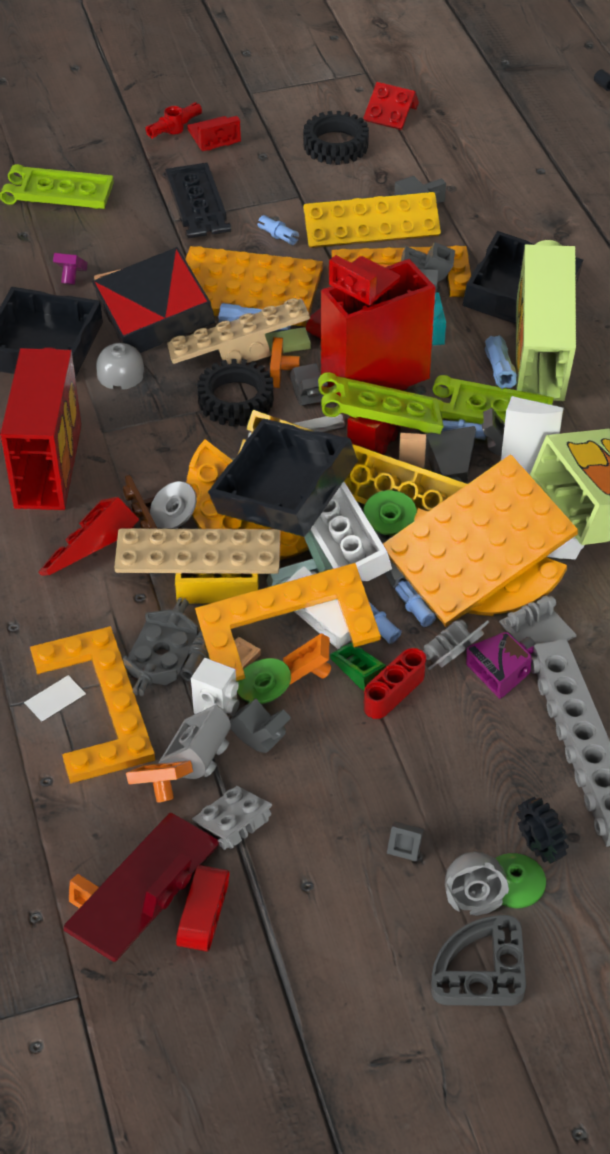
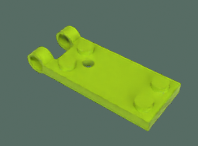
M15 164L8 173V179L13 184H5L0 192V199L6 204H14L17 200L105 209L114 179L112 175L23 167L22 165ZM14 172L19 173L22 177L14 175ZM5 192H10L14 196H9Z
M330 372L322 374L318 379L319 391L324 395L321 399L322 412L327 417H336L340 413H344L355 418L363 417L414 428L424 433L441 434L444 425L437 398L338 377ZM328 381L335 383L332 387L328 388L322 386ZM330 402L338 404L334 408L326 407V404Z
M447 375L438 376L433 385V392L438 397L446 398L453 394L450 403L438 400L442 420L459 421L462 419L466 423H484L483 412L490 408H493L505 423L506 410L512 396L553 405L554 397L507 388L501 389L496 386L453 379Z

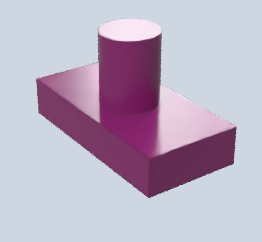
M54 253L53 262L63 268L61 283L75 285L76 271L87 272L88 262L77 255Z

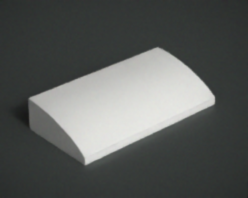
M512 396L506 410L501 460L511 454L530 475L546 435L560 434L564 408Z

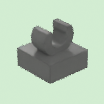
M394 822L391 828L387 854L417 861L424 829Z

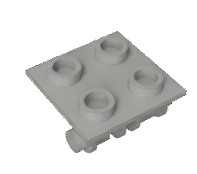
M545 595L536 603L530 602L528 606L524 605L520 610L508 613V617L499 621L503 628L517 642L526 637H531L536 644L563 639L568 641L576 637L573 630L553 610V607L556 606V600L553 596L548 597Z
M463 620L454 621L441 634H438L431 642L424 645L423 652L426 655V659L433 662L428 669H432L437 664L442 668L457 657L470 644L485 634L481 629L489 621L487 620L472 633L468 632V626Z
M236 786L226 791L213 804L203 808L198 815L192 818V821L221 837L218 842L223 850L227 848L232 849L242 841L241 837L246 839L248 832L254 833L255 830L269 821L268 817L271 816L269 808L272 807V804Z

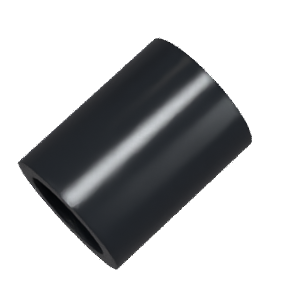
M603 69L597 71L594 75V81L606 91H610V74Z

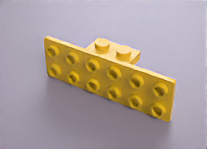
M434 192L304 204L303 207L308 246L310 248L439 236L441 233Z

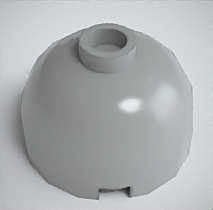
M115 343L109 345L101 351L97 358V378L102 385L110 389H114L113 386H121V390L134 387L143 379V358L138 350L130 344Z
M473 851L464 853L457 857L447 869L445 889L448 902L459 912L462 909L471 910L469 912L470 915L475 916L488 914L499 908L503 903L502 898L506 893L508 894L509 888L503 867L497 859L484 852Z

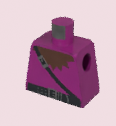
M503 632L467 647L466 665L501 699L531 672V654H533L536 643L531 637H526L517 642L509 633Z

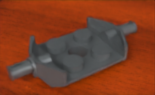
M178 598L172 610L146 612V623L128 658L125 655L123 657L124 666L132 677L138 679L132 690L134 694L143 696L148 685L153 683L167 685L177 680L180 670L189 656L188 650L198 635V625L184 614L189 605L188 600L185 598L183 601L182 598ZM161 649L169 651L167 653H164L163 655H158L155 653L156 651Z

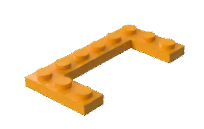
M447 246L455 250L454 264L447 275L450 297H464L466 284L471 277L467 246ZM431 247L410 248L427 254ZM405 248L332 250V257L337 255L352 263L358 257L363 256L377 264L392 265L401 262L402 252Z
M355 563L195 608L210 660L234 668L236 670V681L245 679L231 629L337 599L353 647L378 641L381 637Z
M111 626L30 646L37 674L92 660L117 736V740L62 754L70 784L155 761V753Z

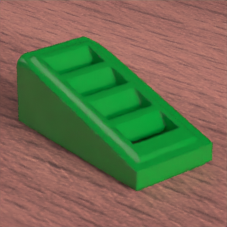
M352 642L330 654V659L363 691L367 684L386 668L384 663L360 647H353Z

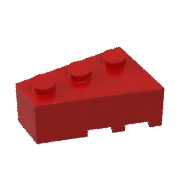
M350 416L348 418L347 438H350L354 445L385 455L389 443L395 441L401 426L363 417L355 418Z

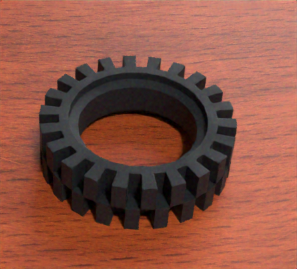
M327 111V115L323 112L319 113V117L314 115L312 120L308 119L307 124L304 125V150H306L307 155H311L312 159L318 158V162L321 163L326 160V164L330 165L332 161H336V165H340V161L348 164L349 159L353 162L357 161V157L362 158L363 153L366 154L369 146L368 124L364 122L363 118L358 119L356 114L350 117V112H345L344 115H341V111H337V114ZM330 132H341L353 136L354 139L343 143H330L318 137Z
M231 359L232 364H228L226 360L221 361V366L217 363L212 364V370L207 367L204 370V374L201 373L197 382L198 404L205 417L210 415V420L213 422L219 419L220 425H224L226 421H229V426L235 427V421H239L240 426H245V420H250L253 410L265 414L270 412L274 401L273 378L270 377L269 371H265V367L260 365L257 368V363L253 361L250 365H247L246 359H242L241 364H237V359ZM233 382L249 384L258 391L253 398L243 402H226L214 395V391L218 387Z

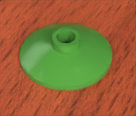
M393 490L381 491L372 495L364 506V515L372 528L383 535H396L415 521L414 518L417 513L416 506L410 497Z
M273 658L255 661L243 669L245 679L236 681L238 682L237 693L242 700L248 703L254 699H257L260 704L273 701L281 696L290 685L291 672L289 667L283 661Z
M518 853L503 854L495 858L505 871L509 888L508 894L506 893L502 898L503 906L524 908L533 905L542 897L546 887V877L543 869L535 860ZM514 873H515V874H519L520 876H519V877H515V876H513V875H511V874H514Z

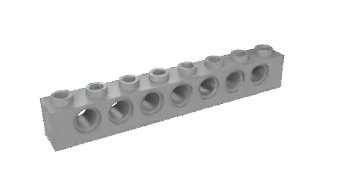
M567 639L534 645L531 661V672L533 674L536 673L540 694L545 695L547 699V711L549 716L555 719L558 739L564 741L566 759L569 764H573L575 769L576 784L578 787L583 788L585 806L588 811H592L595 818V831L598 836H602L606 847H609L610 740Z

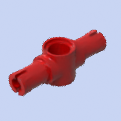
M197 102L185 108L178 106L167 107L164 110V116L160 117L157 122L145 127L146 134L152 139L165 132L179 134L183 132L184 124L188 123L193 117L202 114V108Z

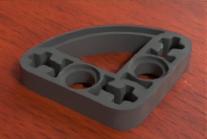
M497 915L478 919L456 931L444 943L436 957L431 980L433 999L442 1005L513 1006L519 1004L524 998L526 989L521 924L513 916ZM504 927L509 928V932H511L510 943L504 944L505 934L502 931ZM492 936L494 971H447L453 959L462 949L476 940ZM504 954H512L518 962L515 965L507 966L500 961V957ZM480 982L487 987V991L481 995L474 994L469 986L472 983ZM460 983H464V994H460ZM493 983H497V994H492ZM442 984H448L449 993L443 992ZM507 984H513L515 993H509L508 988H506Z

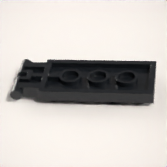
M207 162L165 169L166 178L183 227H188V230H186L187 239L207 236L209 231H211L212 235L231 232L230 223H225V220H227L226 211Z

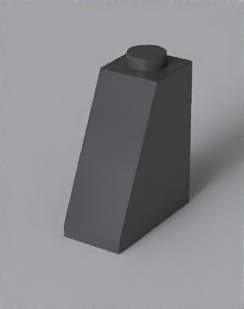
M475 426L441 431V434H426L425 454L433 472L464 483L468 482L475 448Z

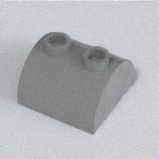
M215 704L186 718L159 763L191 760L193 772L183 776V778L197 779L202 776L208 777L217 766L213 761L215 754H222L229 745V741L225 737L230 730L231 724L226 713Z

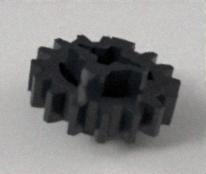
M534 796L518 805L519 811L516 812V815L521 820L518 822L519 830L526 839L527 847L535 852V856L541 855L542 861L544 863L548 861L550 864L566 856V849L569 848V845L564 839L568 837L563 828V823L558 819V814L552 808L550 809V804L548 802L544 804L542 798L536 799Z

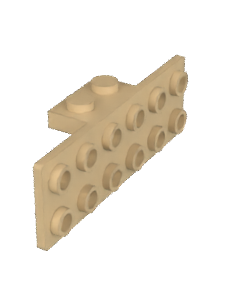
M289 299L283 305L277 307L268 306L262 309L261 312L255 314L247 313L231 322L222 321L216 327L210 329L201 328L196 330L194 334L174 337L167 343L172 363L175 364L219 349L222 360H226L228 364H232L231 359H237V364H241L242 359H246L247 363L271 356L265 336L266 333L309 320L310 315L302 299Z
M119 529L114 568L116 573L277 574L279 573L280 530Z

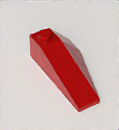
M119 497L101 500L81 520L79 524L82 527L65 539L68 545L56 550L38 573L41 576L51 575L117 541L119 529H136L134 525L139 521V518Z

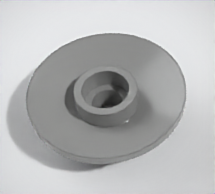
M181 481L173 482L163 487L154 497L150 508V514L156 526L160 529H176L183 525L195 510L197 502L195 490L188 483Z

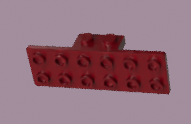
M168 813L64 924L63 930L109 960L116 962L156 916L170 905L173 897L180 889L183 890L186 887L190 878L195 874L197 866L203 865L218 848V840L179 816Z

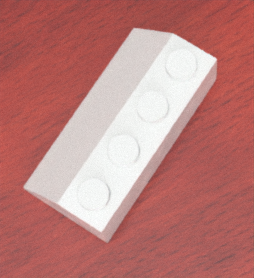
M343 482L310 530L333 569L355 563L361 581H370L391 570V563L385 547L347 485Z

